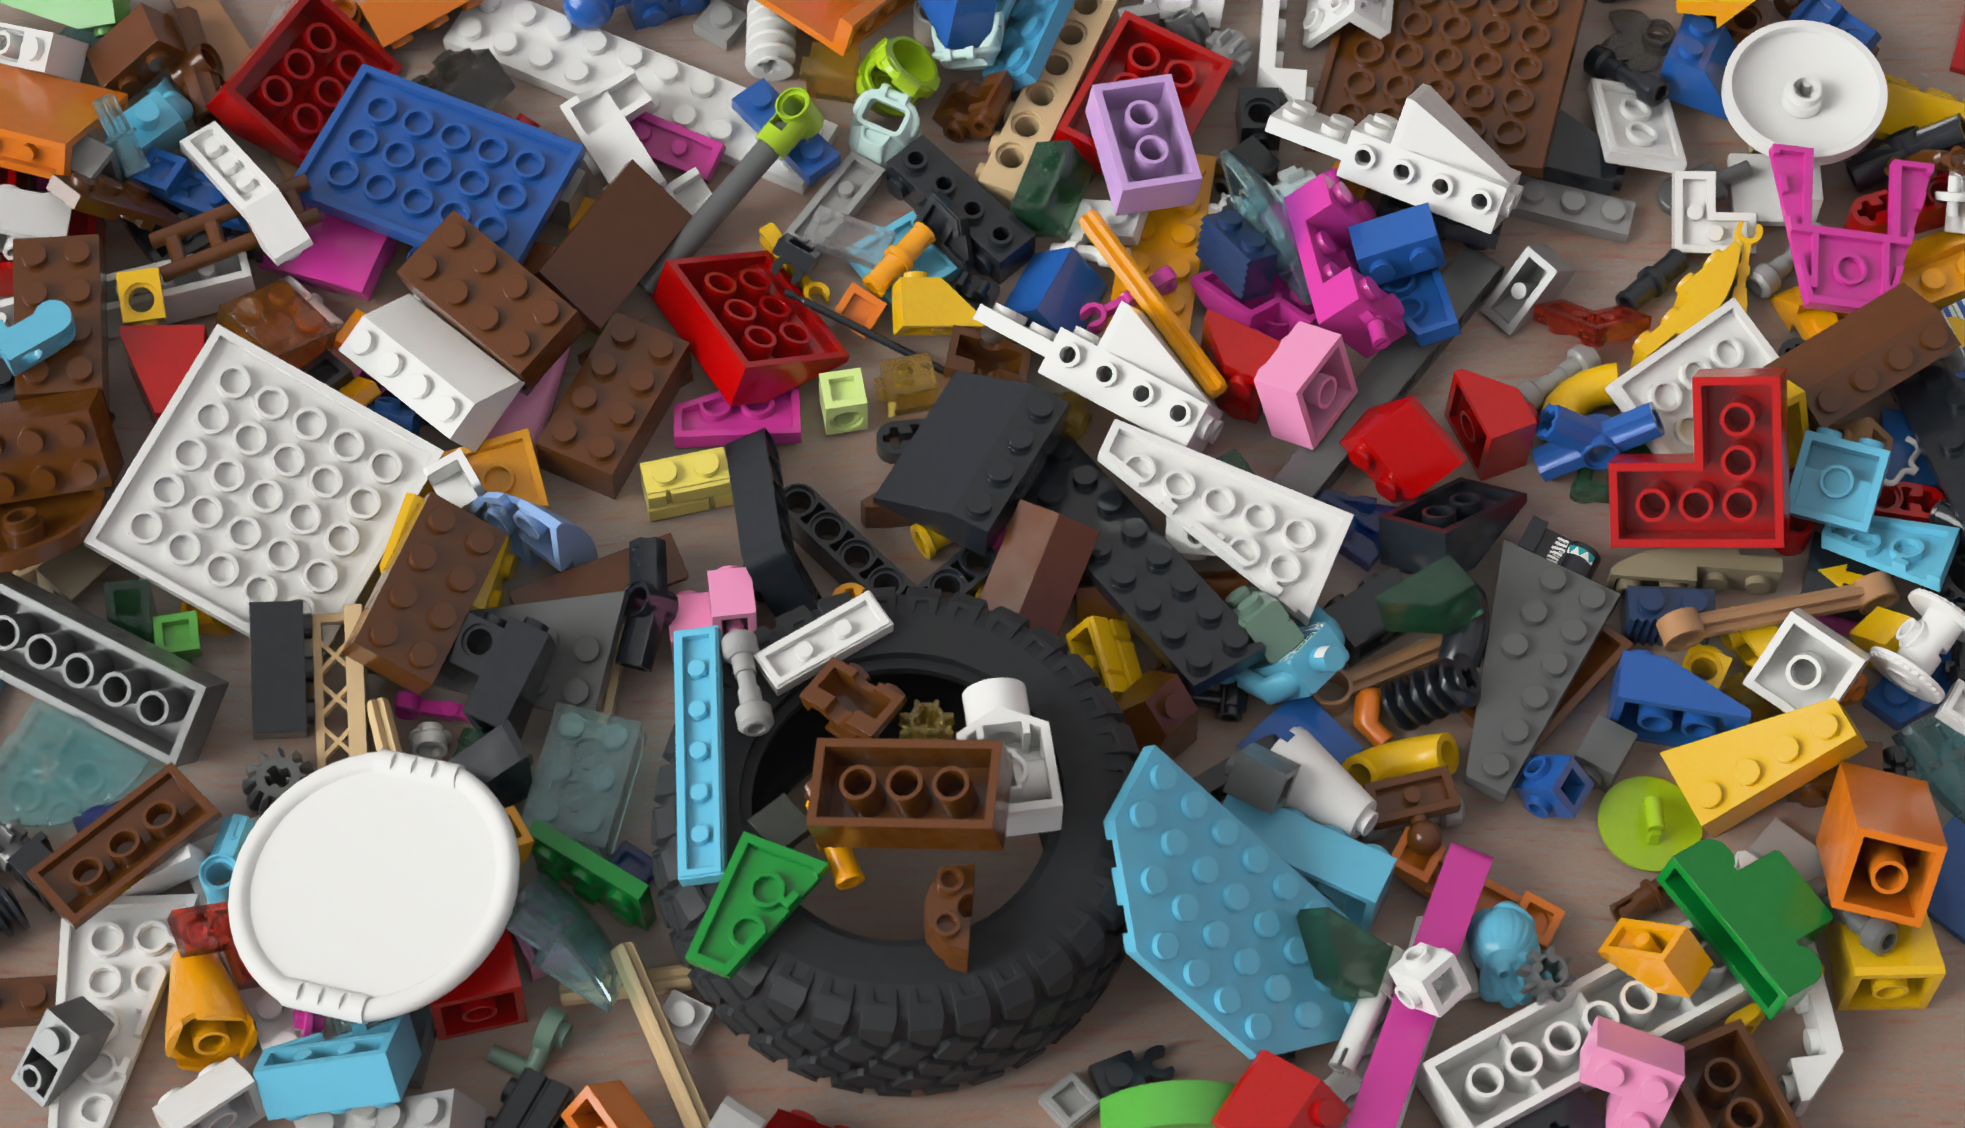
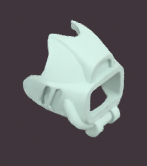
M1001 11L995 12L992 31L979 48L969 46L958 50L945 49L935 29L931 26L932 41L935 49L931 57L938 59L941 65L949 70L972 71L992 66L998 53L1001 51L1004 36L1003 13Z
M885 82L882 83L880 89H871L862 93L857 98L853 107L855 115L850 124L848 137L850 151L853 150L885 168L887 173V161L921 136L919 115L915 106L910 102L912 97L904 92L893 89L890 84ZM876 101L891 106L905 114V118L898 131L893 132L865 120L871 106Z

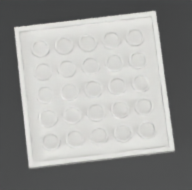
M217 324L83 543L87 548L250 638L249 602L303 601V613L312 614L343 613L344 605L356 604L382 560L406 492L420 495L428 482L423 469L440 460L444 450ZM343 624L322 626L323 642L328 647L333 643ZM304 639L305 656H313V639Z

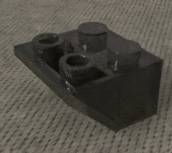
M466 48L462 51L447 50L433 61L434 68L426 75H419L411 80L488 110H492L516 88L489 48L475 50Z

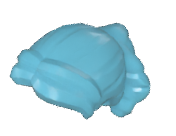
M1504 900L1495 904L1492 908L1479 910L1473 916L1467 932L1469 951L1476 968L1480 972L1478 986L1480 997L1485 1002H1500L1505 1008L1515 1007L1517 1004L1523 1006L1531 1003L1533 995L1529 992L1527 994L1520 993L1524 987V977L1518 976L1516 970L1521 965L1530 966L1526 960V955L1532 949L1542 956L1534 919L1524 908L1512 901ZM1548 971L1539 973L1544 981L1548 978H1553Z

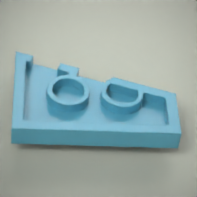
M1875 515L1873 516L1868 536L1825 525L1821 534V548L1937 592L1941 591L1960 542V528Z

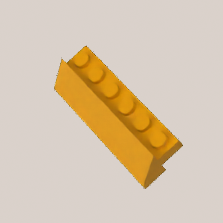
M1945 230L1916 240L1911 243L1905 257L1900 283H1905L1940 311L1965 298L1964 233L1944 232ZM1799 285L1772 295L1770 298V302L1789 332L1797 330L1805 341L1849 315V313L1804 308Z

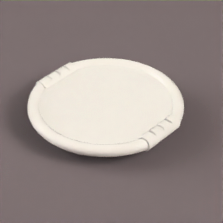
M382 748L377 752L351 756L316 770L294 784L269 806L256 822L239 852L232 873L228 901L229 923L238 954L257 983L272 997L280 1001L281 1006L363 1025H366L368 1022L394 1018L418 1010L446 995L466 980L483 963L502 936L515 905L520 881V858L513 825L506 810L493 792L460 764Z

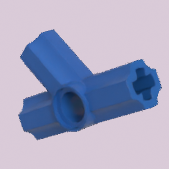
M1653 402L1641 405L1614 417H1609L1605 414L1584 416L1560 405L1554 406L1549 403L1540 412L1539 423L1536 426L1537 437L1548 441V443L1533 448L1532 454L1539 474L1547 482L1585 466L1592 470L1608 469V463L1616 454L1665 435V430Z

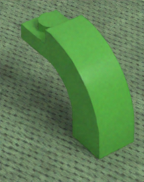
M1171 1080L1127 1088L1100 1099L1101 1128H1216L1211 1123V1120L1236 1084L1213 1080Z

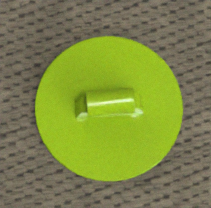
M1636 776L1622 780L1608 790L1599 805L1597 822L1603 842L1616 858L1635 869L1647 872H1661L1672 856L1701 841L1702 826L1681 789L1664 779L1651 776Z

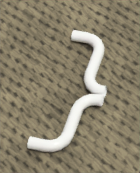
M1909 435L1905 441L1915 447V451L1908 460L1910 468H1902L1893 480L1885 478L1884 485L1895 486L1905 474L1915 476L1919 470V467L1914 462L1921 454V451L1917 445V440Z

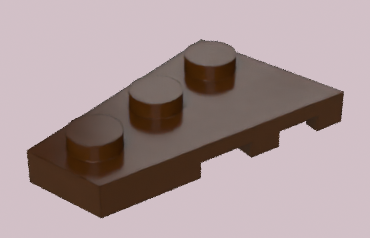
M76 172L72 173L71 176L52 174L46 187L48 191L75 211L112 221H117L118 216L135 223L139 228L149 231L153 230L155 224L165 228L183 221L148 194L150 189L147 186L133 179L119 182L107 176L93 179Z

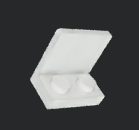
M1307 0L1306 17L1303 22V45L1311 49L1349 22L1378 39H1382L1391 33L1394 0Z
M1730 153L1727 159V167L1747 160L1752 169L1751 176L1729 184L1731 212L1756 213V225L1785 226L1770 157L1764 154ZM1813 166L1812 221L1816 222L1824 200L1820 166Z

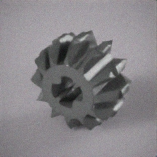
M278 747L275 757L270 759L261 752L259 756L261 765L248 764L246 769L248 779L243 780L242 783L243 793L247 795L246 803L248 808L252 812L258 811L261 817L269 806L285 791L301 779L315 772L314 765L310 761L303 762L302 755L297 750L286 758L284 750Z

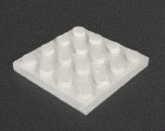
M1733 297L1618 377L1604 389L1622 413L1653 402L1665 430V435L1645 443L1653 454L1694 453L1692 377L1699 369L1763 368L1779 358V356L1735 297Z

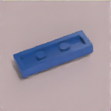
M762 78L732 98V109L758 134L776 113L775 103L780 94ZM817 133L812 138L801 139L785 157L784 161L810 186L841 164V155Z

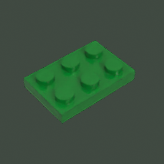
M536 818L528 831L534 839L531 853L534 856L537 871L554 883L562 880L574 887L573 892L586 903L595 906L599 902L609 908L612 917L624 926L632 928L635 924L648 931L657 918L649 885Z

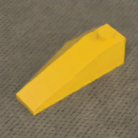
M1884 74L1888 89L1887 107L1881 125L1873 138L1883 140L1888 134L1890 135L1901 129L1918 125V128L1957 113H1961L1965 119V98L1960 102L1957 101L1956 96L1932 87L1926 88V91L1922 92L1920 87L1907 83L1905 79Z

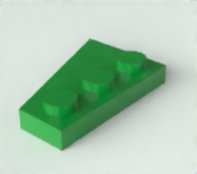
M743 831L685 956L687 962L731 980L831 870L829 863Z

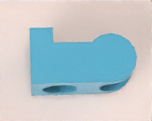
M47 300L37 306L33 315L7 328L2 319L0 320V356L14 376L50 357L73 341L76 335V325L70 308L62 301Z

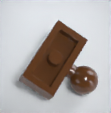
M1448 765L1363 785L1367 793L1377 802L1375 812L1379 814V817L1374 826V831L1411 823L1407 833L1408 845L1412 851L1423 856L1435 853L1441 847L1443 841L1440 827L1428 819L1457 813L1462 805Z

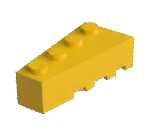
M1835 698L1672 748L1660 752L1699 823L1715 838L1840 764V761L1849 759L1868 746L1847 711Z

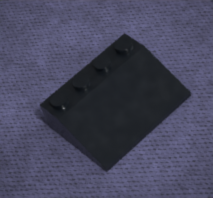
M955 371L873 497V502L977 554L987 557L1014 514L1019 500H1023L1067 430L1070 402L1032 384Z

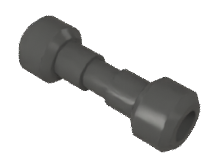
M1815 877L1808 881L1815 894L1832 913L1833 919L1846 924L1849 930L1860 936L1861 946L1877 956L1886 954L1894 948L1898 940V927L1896 924L1888 920L1832 908L1825 879L1823 877Z

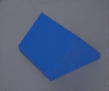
M1073 247L1034 253L1004 306L1027 317L1028 320L1025 326L1028 328L1033 321L1057 334L1061 327L1073 332L1076 325L1083 329L1087 327L1093 315L1085 320H1081L1080 309L1087 303L1096 302L1100 304L1108 290V284Z

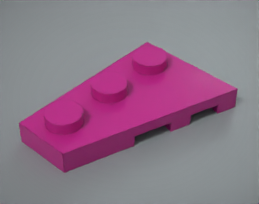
M799 386L763 403L730 406L719 391L674 404V448L725 446L726 443L764 427L769 431L775 444L801 443Z

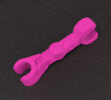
M1168 265L1159 268L1148 278L1161 296L1168 295L1177 289V275ZM1126 290L1120 297L1105 305L1096 302L1085 304L1080 309V319L1085 320L1091 315L1099 316L1100 318L1097 321L1091 322L1088 325L1089 332L1098 334L1106 328L1107 318L1115 314L1121 301L1132 307L1137 306L1138 303L1130 292Z
M400 691L396 694L394 703L396 708L395 715L400 719L414 720L419 716L442 718L448 722L458 720L470 723L462 712L464 704H457L451 700L445 702L425 700L419 695L408 691Z

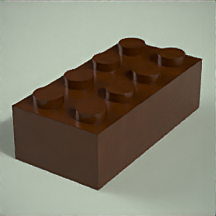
M455 210L444 219L397 271L406 287L465 337L525 383L524 386L529 390L534 387L587 328L576 309Z
M99 234L13 239L14 325L33 315L37 306L47 300L64 302L70 308L76 325V335L71 343L15 376V396L17 400L100 387L107 410H110L106 255Z
M615 311L536 442L540 468L615 500L680 390L682 378L688 368L692 369L690 342Z
M100 387L0 403V504L112 487L124 465V460Z
M430 492L417 504L341 653L411 692L420 695L433 685L508 534L437 494Z
M817 738L806 827L818 846L823 848L1004 851L1013 761L1002 740Z
M1741 1018L1680 1043V1045L1684 1046L1685 1078L1670 1108L1681 1128H1802Z

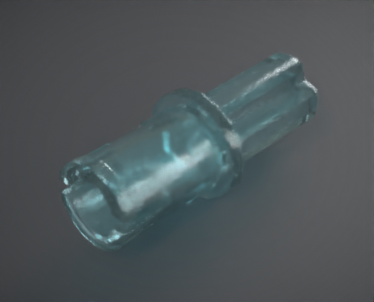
M107 94L96 99L93 102V107L109 138L105 142L106 144L111 143L126 177L150 167L151 165L148 163L134 134L137 130L135 127L131 129L115 95Z

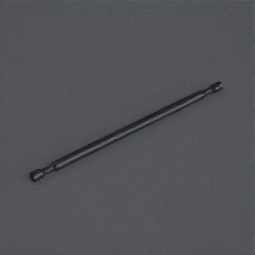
M788 288L786 289L784 296L795 299L804 306L943 375L944 366L808 298H803Z

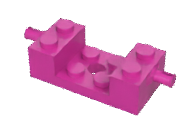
M1333 168L1325 173H1321L1283 199L1318 325L1326 330L1341 334L1345 344L1367 359L1407 334L1402 317L1405 315V310L1400 300L1394 294L1388 295L1378 287L1371 277H1364L1357 272L1359 266L1348 227L1375 219L1377 215L1369 202L1366 200L1360 201L1351 194L1348 187L1343 183V179L1336 176L1338 169Z

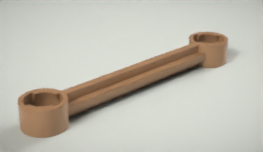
M1877 571L1867 574L1853 584L1701 613H1698L1694 607L1676 609L1662 616L1657 621L1656 627L1665 649L1670 652H1677L1697 645L1704 638L1783 624L1789 613L1798 607L1812 617L1859 609L1862 615H1869L1877 606L1885 609L1891 608L1900 600L1901 596L1892 575L1884 571Z
M1489 613L1488 632L1492 613ZM1443 632L1348 671L1342 669L1337 671L1327 682L1335 683L1343 689L1341 692L1342 699L1324 700L1317 692L1310 697L1331 717L1338 716L1347 710L1351 697L1357 695L1363 688L1380 686L1387 681L1397 679L1399 676L1407 675L1414 670H1419L1429 664L1441 661L1443 658L1437 656Z

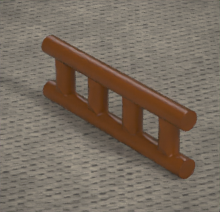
M305 173L276 184V187L280 190L304 229L323 222L317 206L305 210L299 193L311 189ZM231 203L224 204L148 234L154 249L165 245L167 247L171 263L159 267L165 283L260 246L248 222L250 232L226 241L221 223L242 216ZM205 230L211 247L187 256L182 239Z

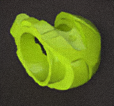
M884 36L862 61L858 69L859 75L856 76V90L860 96L867 90L880 89L882 83L885 82L890 84L893 89L904 92L912 97L910 102L916 107L919 97L929 99L938 89L941 78L938 76V68L935 60L931 57V53L920 42L907 36H898L893 39ZM877 101L870 108L872 112L882 117L900 118L905 116L903 112Z

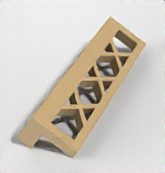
M362 604L344 605L343 613L312 614L317 770L327 766L328 759L339 748L345 751L349 757L371 752L370 723L366 709V703L369 701L368 668L345 656L346 661L341 658L343 656L341 652L363 611ZM344 624L345 642L334 652L323 642L322 626ZM323 650L331 656L325 664L323 661ZM336 662L346 669V686L337 695L324 684V675ZM325 693L332 699L326 707ZM346 696H347V704L343 701V699H344ZM337 705L341 706L348 713V728L339 738L326 728V717ZM326 736L334 742L328 749L326 746ZM347 739L349 740V747L344 744Z

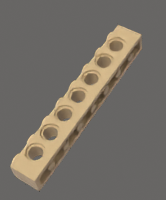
M1075 0L1038 82L1019 89L1018 92L1020 94L1017 101L1011 100L1005 110L1003 118L1005 125L1002 132H994L988 148L990 156L986 163H979L974 180L1016 217L1023 218L1052 158L1050 153L1056 129L1106 44L1117 21L1118 8L1124 7L1126 0Z

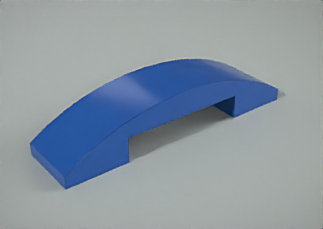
M156 147L151 148L131 177L133 180L147 186L150 189L149 193L193 216L230 203L203 172L191 168L188 159ZM243 216L221 223L223 227L250 232L247 221Z

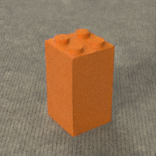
M1840 761L1815 839L1831 907L1921 928L1948 849L1928 782Z

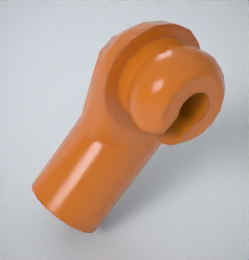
M1375 687L1363 688L1354 699L1353 725L1373 746H1378L1393 741L1395 736L1379 721L1381 704L1383 702L1381 690Z

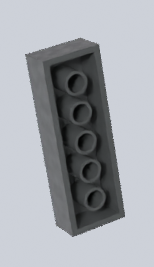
M9 571L0 573L1 680L166 764L172 762L178 767L198 762L229 682Z

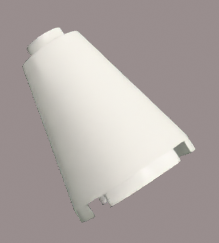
M1301 726L1290 729L1289 731L1294 733L1295 736L1288 742L1280 738L1271 748V751L1301 765L1287 802L1282 807L1298 809L1308 819L1323 826H1336L1345 831L1352 839H1355L1360 834L1363 836L1368 835L1379 817V814L1375 812L1377 802L1310 732Z

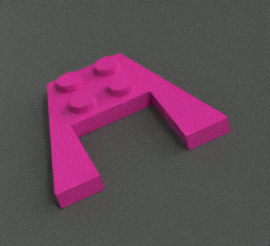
M1773 143L1769 149V157L1804 308L1851 314L1899 285L1904 270L1905 257L1915 234L1914 228L1925 201L1926 188L1930 176L1933 174L1935 164L1894 159L1889 165L1887 234L1812 225L1814 148Z

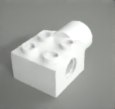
M999 677L982 680L969 686L962 694L967 727L956 733V740L1003 741L1013 761L1006 837L1061 830L1063 801L1050 725L1048 721L1030 715L1025 684L1014 678Z

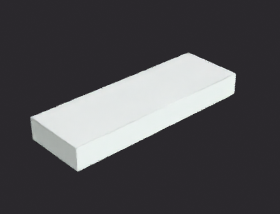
M870 590L757 652L753 655L755 665L778 697L817 675L832 657L841 661L893 632L894 624Z

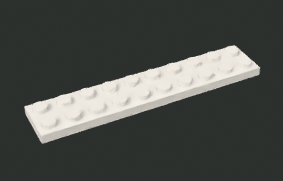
M484 0L467 11L462 10L443 39L444 49L566 99H571L578 94L599 86L631 66L638 80L655 104L654 107L646 112L724 143L726 150L721 162L736 167L757 143L755 138L757 133L732 109V98L747 88L599 28L594 30L578 28L569 21L566 15L529 0ZM824 119L823 127L819 134L831 146L838 135V125ZM779 159L761 177L802 195L808 186L784 160L781 161Z

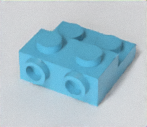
M1818 427L1816 432L1806 430L1789 487L1790 516L1868 536L1878 498L1881 496L1890 464L1891 451L1885 450V444L1869 438H1859L1858 443L1842 439V433L1829 428Z

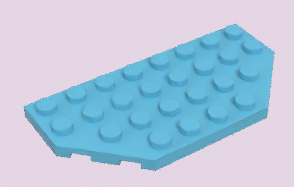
M1156 745L1143 747L1103 821L1106 840H1112L1117 866L1111 868L1117 906L1123 905L1128 932L1122 934L1125 953L1249 1059H1255L1260 1050H1267L1274 1055H1279L1340 1040L1362 992L1359 988L1363 977L1369 976L1380 951V945Z

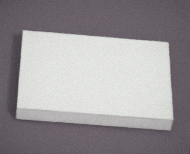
M1591 78L1587 92L1606 163L1669 173L1685 170L1687 160L1670 99L1666 98L1660 105L1651 107L1639 101L1636 97V92L1627 88L1622 82Z

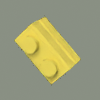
M723 447L639 463L642 490L650 522L710 510V507L719 508L734 505L728 463Z

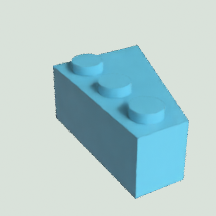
M407 1013L369 1027L353 1022L350 1023L352 1032L325 1040L322 1032L265 1048L252 1073L267 1119L285 1118L289 1121H295L310 1114L324 1112L342 1114L353 1108L366 1106L385 1108L400 1102L422 1055L410 1014Z

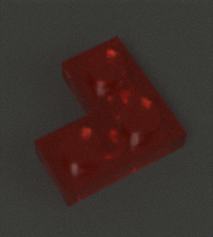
M1565 299L1536 304L1533 321L1548 326V330L1551 333L1571 335L1579 338L1580 343L1584 346L1599 348L1603 347L1606 342L1614 340L1630 341L1632 336L1640 335L1646 330L1650 331L1652 316L1623 305L1593 311Z
M228 901L171 911L167 921L181 958L224 951L238 990L261 987L248 972L238 954L229 923Z

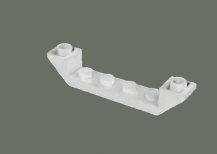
M1262 0L1256 88L1278 87L1280 107L1288 101L1293 103L1296 99L1312 104L1314 87L1306 86L1307 70L1283 68L1284 51H1276L1277 42L1284 43L1286 19L1279 18V10L1286 11L1287 0Z
M216 121L179 141L181 157L188 159L192 169L203 172L249 223L260 247L277 266L285 261L295 259L302 251L314 245L280 190Z
M1746 850L1737 851L1734 867L1740 870L1758 858ZM1815 942L1807 946L1818 956ZM1824 975L1820 977L1804 999L1794 1006L1796 1013L1802 1014L1806 1029L1803 1030V1043L1808 1056L1790 1058L1783 1074L1779 1076L1778 1086L1796 1117L1803 1115L1844 1052Z

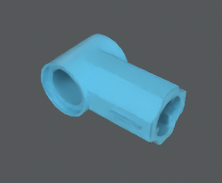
M233 813L232 816L224 817L211 854L199 867L198 875L207 902L212 908L219 911H228L229 887L233 869L247 836L256 824L248 816ZM230 879L226 884L215 885L220 880Z

